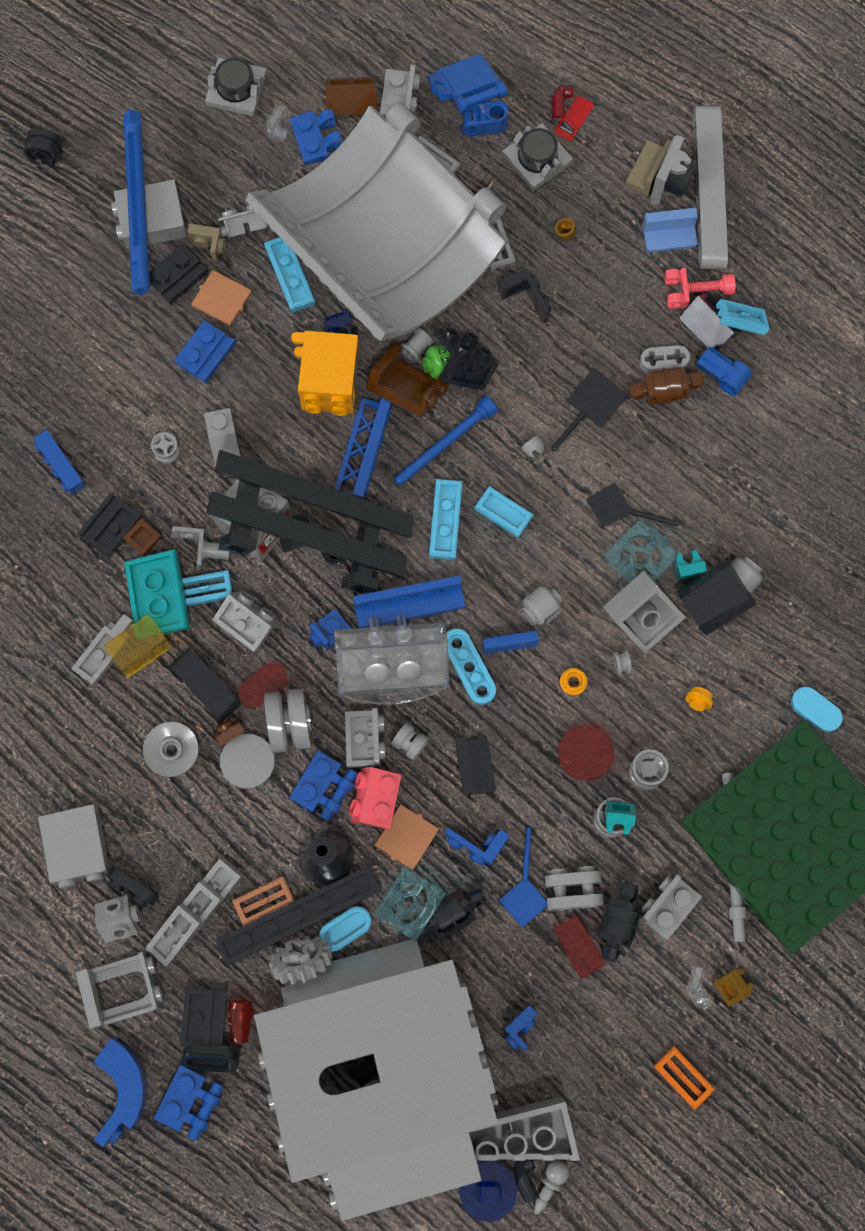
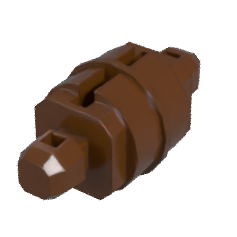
M684 366L663 367L659 370L644 373V383H641V381L632 383L629 386L630 398L636 400L644 399V396H647L649 405L671 404V402L688 398L689 388L692 390L701 388L704 385V378L701 372H689V375H686Z

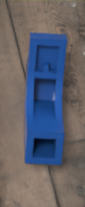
M111 1038L94 1061L96 1065L112 1077L118 1090L116 1109L94 1139L102 1147L109 1145L110 1142L114 1145L125 1131L122 1128L123 1124L129 1129L137 1126L143 1115L147 1100V1081L144 1069L133 1051L117 1038Z

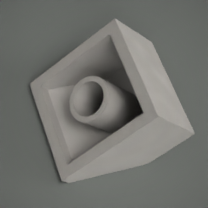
M645 571L641 572L603 606L615 623L644 653L650 650L686 618Z

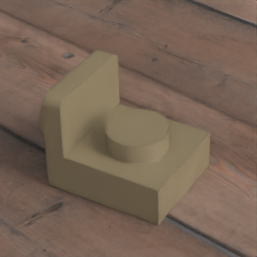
M189 223L187 233L190 243L203 249L211 247L212 260L218 262L219 256L224 254L226 239L222 237L220 228Z

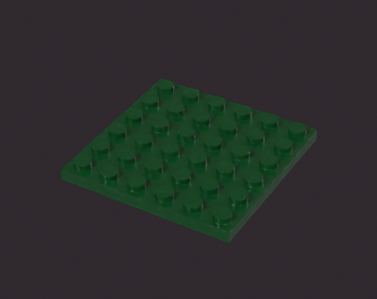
M806 720L797 725L680 821L790 955L797 952L865 893V788Z

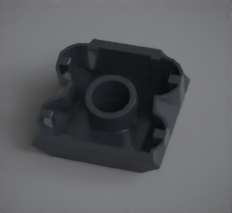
M727 559L678 589V597L684 602L699 626V630L706 635L723 628L729 621L744 614L756 605L755 600Z

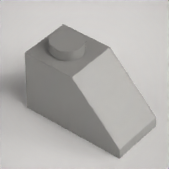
M227 408L204 413L215 466L219 450L241 456L231 409Z

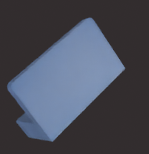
M696 208L645 213L642 228L646 251L652 253L695 248L697 246L695 224L698 218Z

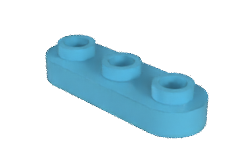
M461 629L450 630L444 637L443 647L468 696L475 704H489L494 699L496 687L469 635ZM458 640L462 643V646L454 648L452 642ZM472 664L475 669L472 672H467L464 666ZM485 688L487 694L480 696L477 694V689Z

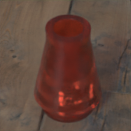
M250 1000L229 1001V1008H226L231 1033V1043H248L255 1008H252V1001Z

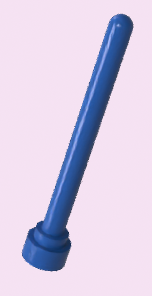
M485 395L477 402L475 411L395 476L394 482L397 485L404 484L481 419L492 418L499 412L494 402Z

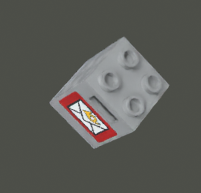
M236 480L225 493L226 496L236 499L239 480ZM260 487L257 500L258 507L293 518L286 499L278 493ZM213 516L212 519L215 521L219 531L224 535L228 534L231 522ZM252 529L251 538L257 539L256 550L250 554L262 562L281 538Z

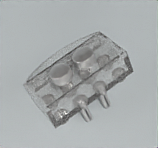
M401 614V618L400 615L396 617L397 626L379 627L378 618L374 616V621L373 617L369 619L370 628L334 630L338 695L362 703L391 705L424 699L448 688V639L445 623L406 625V618Z

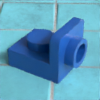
M334 609L316 624L314 622L309 624L311 633L308 636L318 648L322 645L328 651L349 635L352 629L338 611Z
M530 1005L503 1029L507 1033L504 1039L515 1051L519 1047L523 1051L528 1048L517 1033L521 1030L525 1034L536 1024L533 1018L537 1013Z

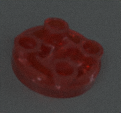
M590 725L577 726L568 731L560 742L558 749L559 765L570 777L576 780L595 781L608 771L613 762V744L608 735L601 729Z

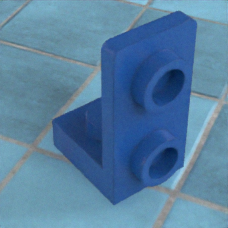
M448 827L444 832V835L448 837L446 842L459 851L461 848H464L470 852L469 858L480 866H483L485 863L491 866L510 836L501 829L497 835L492 832L483 845L487 849L483 852Z

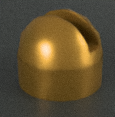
M563 218L556 223L555 232L561 240L570 241L576 236L577 228L572 219Z

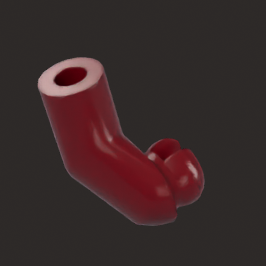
M560 85L552 97V118H564L565 99L571 100L573 98L574 88L572 86Z

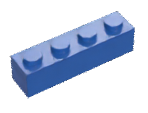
M48 430L33 438L36 443L33 446L38 453L42 452L45 457L42 459L47 466L51 465L53 467L51 472L56 479L60 478L62 480L60 485L65 492L69 491L73 495L85 487V484Z

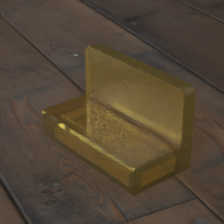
M146 615L104 645L127 679L172 648L150 615Z

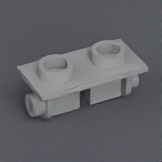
M250 205L246 206L247 211L237 213V210L233 209L222 212V218H218L219 223L224 222L225 226L220 227L222 236H228V238L245 234L244 223L249 224L250 232L268 228V224L253 211Z

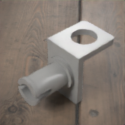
M173 526L171 537L198 540L196 570H200L201 561L204 558L229 559V551L220 549L219 543L206 542V539H203L204 529Z

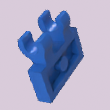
M332 109L321 112L317 117L313 110L290 118L305 166L326 160L329 157L327 152L335 151L342 144L340 131H334L324 139L320 130L337 126Z

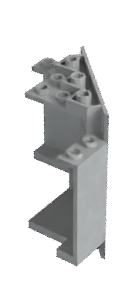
M415 938L331 962V965L325 966V972H317V978L309 979L305 983L297 980L294 985H291L290 980L285 983L286 986L281 987L284 999L283 1007L254 1015L262 1049L261 1052H258L259 1062L262 1070L266 1069L271 1089V1092L267 1093V1098L271 1111L275 1110L280 1129V1134L276 1135L280 1153L285 1152L291 1183L322 1175L325 1186L331 1185L332 1191L329 1192L330 1203L333 1210H339L342 1221L482 1181L469 1132L498 1124L493 1107L498 1105L467 987L465 982L459 984L453 959L424 967L418 942ZM374 1054L381 1083L338 1095H329L322 1091L319 1085V1078L324 1069L332 1065Z

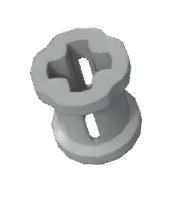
M417 328L406 344L402 343L400 345L403 347L402 354L409 361L416 363L419 360L418 356L427 347L429 348L433 345V340L424 330Z

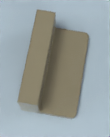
M668 139L664 147L647 140L626 180L625 186L648 196L672 140Z

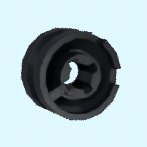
M45 129L29 130L26 138L27 143L23 150L24 155L34 162L36 159L41 160V164L54 165L55 161L58 163L60 158L59 151H61L63 145L62 138Z

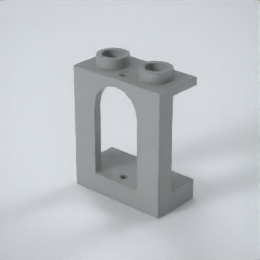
M140 952L138 953L139 955L76 972L90 1029H96L161 1009L160 1002L163 1001V994L160 985H155L152 974L156 973V967L152 956L148 957L147 953ZM132 972L144 974L148 993L144 998L102 1011L96 983Z

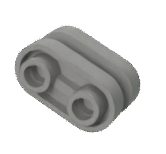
M594 866L579 867L576 873H567L566 869L550 870V875L545 876V887L554 888L555 897L547 899L548 911L604 906L603 894H594L593 886L602 883L601 872L595 871ZM582 886L583 895L566 896L565 887Z

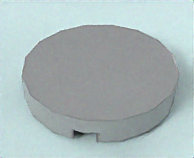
M241 734L224 746L220 755V768L224 777L232 785L241 789H255L264 785L271 777L275 769V755L272 753L271 746L262 737L254 734Z

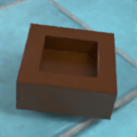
M140 519L123 539L140 555L145 557L162 537L145 521Z
M228 719L216 727L217 731L213 735L222 747L244 733V730L237 719L234 721Z

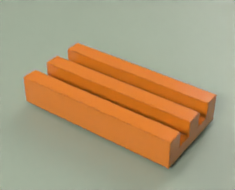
M675 1046L653 1066L693 1110L715 1090ZM673 1056L706 1089L703 1093L672 1062L671 1058ZM665 1064L698 1097L695 1101L663 1068Z

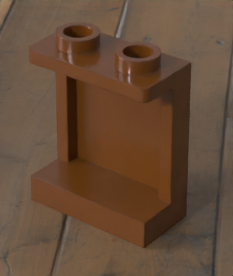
M394 343L372 368L366 389L422 417L428 409L433 410L439 396L443 397L449 384H444L440 376L435 380L430 375L402 362L400 357L403 347Z

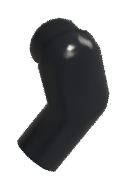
M532 1159L515 1162V1183L525 1203L532 1202L537 1198V1194L527 1172L534 1171L535 1169Z

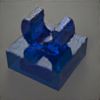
M346 310L321 320L324 329L328 332L337 333L339 329L344 328L346 334L352 335V330L347 324L353 321Z

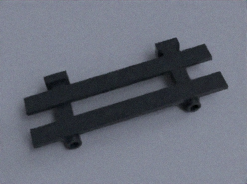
M219 450L215 472L239 480L236 499L214 491L210 492L206 514L231 522L229 533L220 538V549L242 556L255 551L257 539L251 538L252 529L353 562L351 574L342 579L341 588L360 594H368L377 590L379 579L372 577L373 569L400 578L404 577L407 557L377 547L380 529L406 538L411 537L414 517L381 506L382 504L378 501L364 500L262 464V461L258 459L244 458L224 450ZM260 487L360 521L357 540L258 507L257 500Z

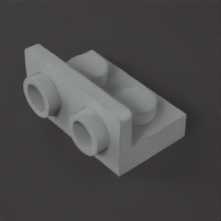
M411 64L410 71L386 69L380 114L385 119L389 109L399 102H402L412 113H416L417 97L413 96L414 90H419L420 75L416 74V65Z
M244 591L230 593L212 620L250 650L256 652L271 630L277 628L280 622L275 619V614L264 607L261 608L254 603V598Z
M676 874L673 878L668 875L658 887L661 891L655 900L650 897L642 908L644 914L640 920L665 941L671 937L702 898L701 895L681 880L682 877L679 874Z

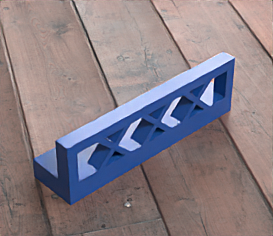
M382 397L380 402L365 398L361 399L336 481L335 490L340 491L343 482L353 478L355 481L353 493L347 494L365 500L392 411V402ZM365 407L377 409L375 419L369 423L363 416ZM368 430L370 434L368 443L360 447L356 440L357 434ZM360 454L363 458L361 467L353 471L349 465V460ZM348 469L350 473L345 476L346 470Z
M455 576L353 596L359 630L370 628L369 619L373 617L374 621V616L378 618L379 626L397 623L396 617L400 615L401 618V614L408 621L465 609L461 577Z

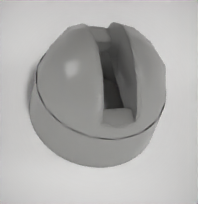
M536 435L525 443L521 449L527 456L537 458L538 453H543L544 444L540 437Z

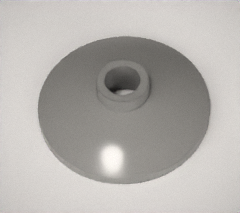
M166 722L156 726L148 733L143 744V756L146 764L153 772L164 777H176L186 773L196 762L199 752L198 741L194 733L187 726L178 722ZM172 746L176 747L177 753L173 756L168 755V749Z

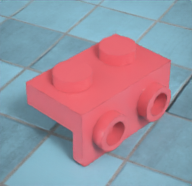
M373 767L363 768L355 780L357 792L349 809L350 822L390 830L401 775Z

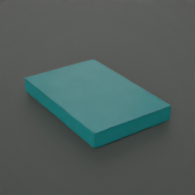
M173 549L124 562L136 639L141 641L190 629L178 551Z

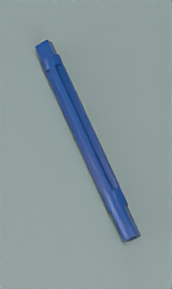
M129 109L123 114L131 282L132 292L137 295H144L150 291L141 112Z

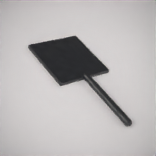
M593 368L566 400V402L581 413L552 446V450H557L585 416L601 428L627 398L628 394Z

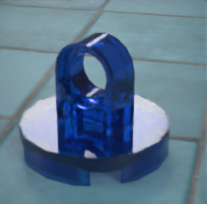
M477 1162L482 1181L459 1187L461 1204L466 1212L476 1220L484 1222L500 1220L509 1214L515 1205L517 1196L515 1179L510 1171L499 1162Z

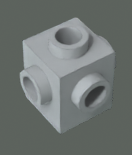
M128 895L95 904L96 927L105 943L138 934L137 922L141 921L140 911L136 904L132 905Z

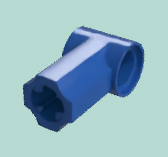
M711 346L705 350L696 364L698 368L717 380L718 385L723 391L732 396H736L752 376V371L744 363L731 361Z

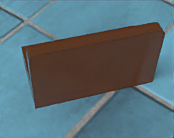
M376 77L326 79L327 109H332L334 116L364 115L369 106H373L377 110Z

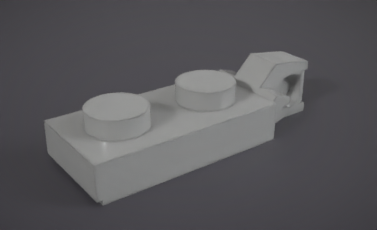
M123 614L116 624L111 622L107 627L104 626L73 665L72 670L95 686L128 644L131 638L128 633L134 626L133 620Z

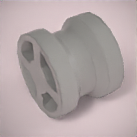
M161 432L153 437L151 449L156 459L163 464L175 462L180 455V447L176 438L168 432Z

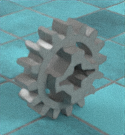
M306 936L304 940H300L297 937L295 940L285 942L284 948H276L277 954L270 955L271 961L269 962L275 980L280 979L282 984L290 980L291 985H294L297 980L305 983L309 979L317 978V972H325V966L331 965L330 959L332 954L326 940L320 941L318 936L312 940L310 936Z

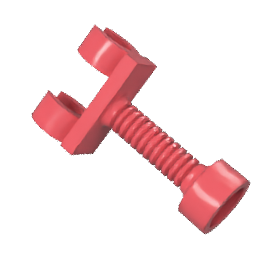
M686 268L665 271V284L675 285L680 283L681 293L668 295L667 304L670 309L688 308L690 292L719 290L723 292V295L735 294L734 274H723L722 279L719 281L689 283L687 282Z

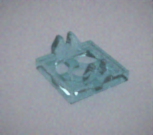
M640 519L603 556V559L629 583L638 576L635 572L636 568H646L651 573L648 576L655 582L675 561V556L678 553L669 546V541L665 535L661 536L657 528H649ZM639 537L651 540L645 547H635L630 542L631 539ZM657 546L661 554V561L658 567L651 561V552ZM622 548L630 553V562L628 564L621 560ZM636 551H644L648 555V561L645 564H637L633 560V554Z
M403 868L373 915L416 942L446 892L408 869ZM410 886H413L410 891H406L401 894L403 890L407 889ZM422 889L426 890L428 896L424 907L419 904L418 899ZM408 896H413L412 905L408 909H403L402 903L404 899ZM397 901L398 911L393 915L394 904ZM412 912L419 914L415 921L401 924L406 914H411Z

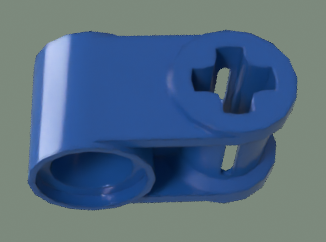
M502 101L482 102L469 107L468 111L461 113L463 116L461 132L465 136L503 133L508 127V107ZM494 116H501V118H499V119H494V118H492V117H494Z

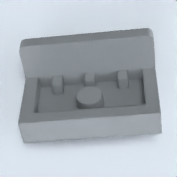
M372 708V711L345 712L347 768L380 767V759H385V742H379V732L384 731V715H378V708Z

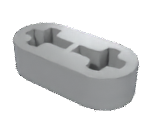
M678 345L652 347L643 351L639 365L645 373L659 370L663 367L684 366L686 369L690 360V354L685 347ZM674 354H678L679 358H684L680 364H677L676 360L673 359ZM649 356H653V360L656 361L655 366H651L650 362L647 361Z

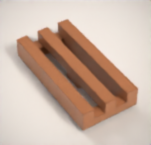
M282 876L232 900L242 925L245 926L295 902L285 878ZM281 885L282 890L245 908H241V903ZM286 895V900L251 917H245L246 913Z

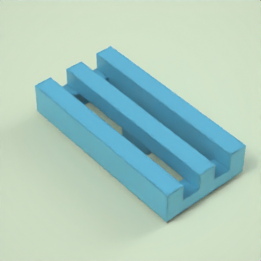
M720 299L716 304V308L720 309L718 316L722 317L719 320L721 325L765 335L770 330L764 309Z
M229 570L183 578V586L220 579L225 580L224 583L184 590L185 596L226 589L225 592L187 598V607L225 600L228 594L233 593Z

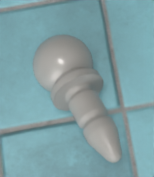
M553 1161L547 1166L546 1177L542 1179L545 1186H543L539 1194L540 1196L536 1199L535 1214L538 1215L546 1208L548 1201L554 1193L553 1190L559 1192L561 1189L560 1185L567 1181L569 1169L565 1163Z

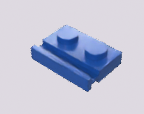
M204 320L175 358V365L206 384L236 345V341Z

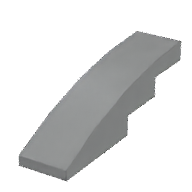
M224 857L219 858L205 878L198 882L184 902L177 906L145 949L167 967L205 924L244 875Z

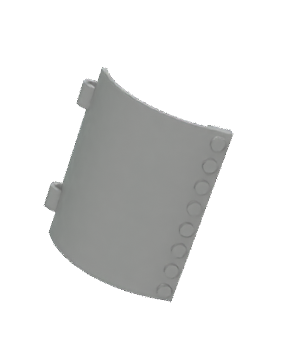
M402 102L396 103L389 109L386 119L373 106H369L345 141L318 167L286 187L269 192L267 189L249 192L245 199L253 208V211L269 225L273 232L282 238L287 247L302 259L303 263L319 277L323 284L329 287L337 299L344 303L352 311L355 318L361 321L380 342L411 332L446 310L477 282L508 243V240L491 225V223L503 215L506 205L488 187L482 188L476 195L470 191L413 134L418 129L420 120Z

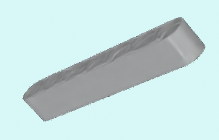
M694 106L693 146L694 160H697L694 170L698 216L699 269H726L728 245L721 106Z

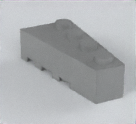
M562 1096L497 1112L495 1114L498 1124L469 1132L476 1161H497V1159H513V1161H525V1159H542L543 1161L569 1159V1161H580L566 1101Z

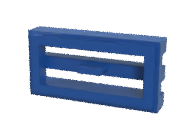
M537 631L484 638L482 643L483 654L537 647L539 641Z

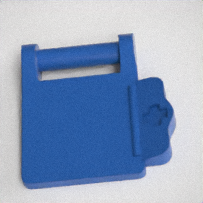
M481 54L436 70V73L428 75L431 93L438 96L441 101L452 98L460 114L468 111L469 107L495 97L501 99L508 95L504 83L499 80Z

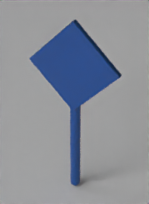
M531 827L526 828L523 880L499 900L522 928L547 907V901L528 880Z

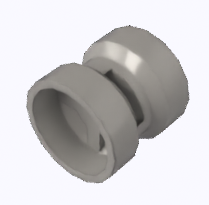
M405 723L394 737L391 745L398 750H404L407 757L414 761L428 743L429 738L424 734L416 733L413 726Z

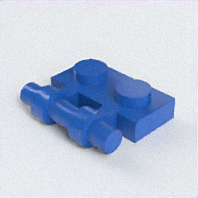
M317 751L289 799L314 813L319 804L324 806L325 809L320 817L330 822L335 813L338 814L342 807L340 804L347 792L351 793L354 788L353 782L358 774L348 769L344 778L340 777L337 774L342 764ZM331 783H334L338 787L331 799L324 795Z
M180 1065L153 1119L178 1132L181 1131L184 1123L187 1122L192 1125L187 1136L198 1141L202 1131H206L209 1125L207 1120L214 1106L218 1107L221 1098L219 1096L224 1086L213 1082L210 1090L207 1091L202 1088L207 1077L186 1068L184 1065ZM198 1097L204 1102L196 1116L190 1113Z

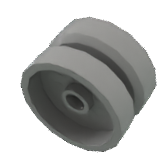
M304 688L289 689L287 693L288 707L286 708L279 691L264 693L266 722L272 753L287 752L289 748L288 734H292L293 744L297 750L312 748L311 716L309 705L306 703Z

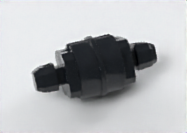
M624 882L619 891V894H621L619 899L609 896L603 915L601 914L602 919L597 936L606 940V944H603L602 959L616 962L621 953L620 945L630 948L632 941H634L636 931L639 929L638 925L643 908L633 904L634 899H637L639 889L637 885Z
M481 889L469 892L466 897L463 896L460 890L452 892L444 898H439V901L423 911L428 920L417 924L413 928V932L419 942L431 938V935L436 933L440 941L449 938L457 932L460 933L462 929L477 920L472 910L475 908L478 910L487 902V899Z

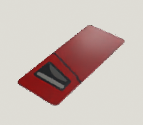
M577 96L564 118H562L554 130V133L568 141H572L594 107V104Z

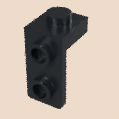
M527 268L517 273L510 272L499 280L498 293L502 300L526 290L543 324L549 321V315L552 311L550 303L546 297L542 298L539 292V282L534 275H530Z

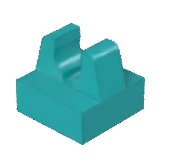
M696 550L690 552L691 562L689 564L683 560L682 553L675 556L674 575L676 581L700 576L707 572L705 561H702Z
M606 801L605 817L609 833L613 832L615 824L623 825L624 835L630 833L632 826H635V804Z

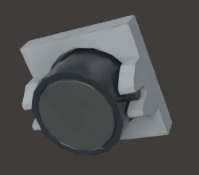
M218 57L216 66H211V75H208L206 106L255 116L266 79L267 68L250 65L240 58L223 59Z
M543 123L534 129L527 126L523 134L519 131L513 143L502 150L503 157L532 191L573 164V158Z
M676 135L670 144L655 179L650 198L653 204L659 206L664 194L682 197L689 184L697 160L691 159L686 152L681 151L684 137Z

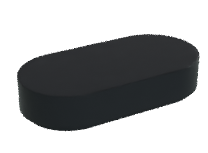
M191 1044L183 1049L181 1062L186 1068L194 1071L229 1073L238 1068L240 1054L236 1049L228 1046Z

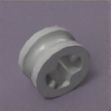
M623 650L621 654L617 651L613 652V663L617 676H620L622 672L631 674L632 668L628 650Z

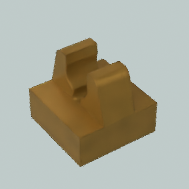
M741 968L734 969L713 982L728 1007L752 994L753 984L752 982L745 983L741 977L744 970Z

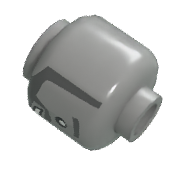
M541 586L523 599L521 611L531 625L535 626L537 624L543 627L561 614L560 603L562 598L554 588L549 590Z

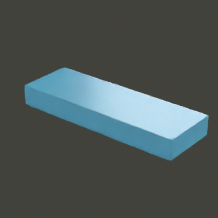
M281 237L265 242V249L291 313L316 305L296 253L287 247Z
M436 479L429 558L456 560L463 481Z

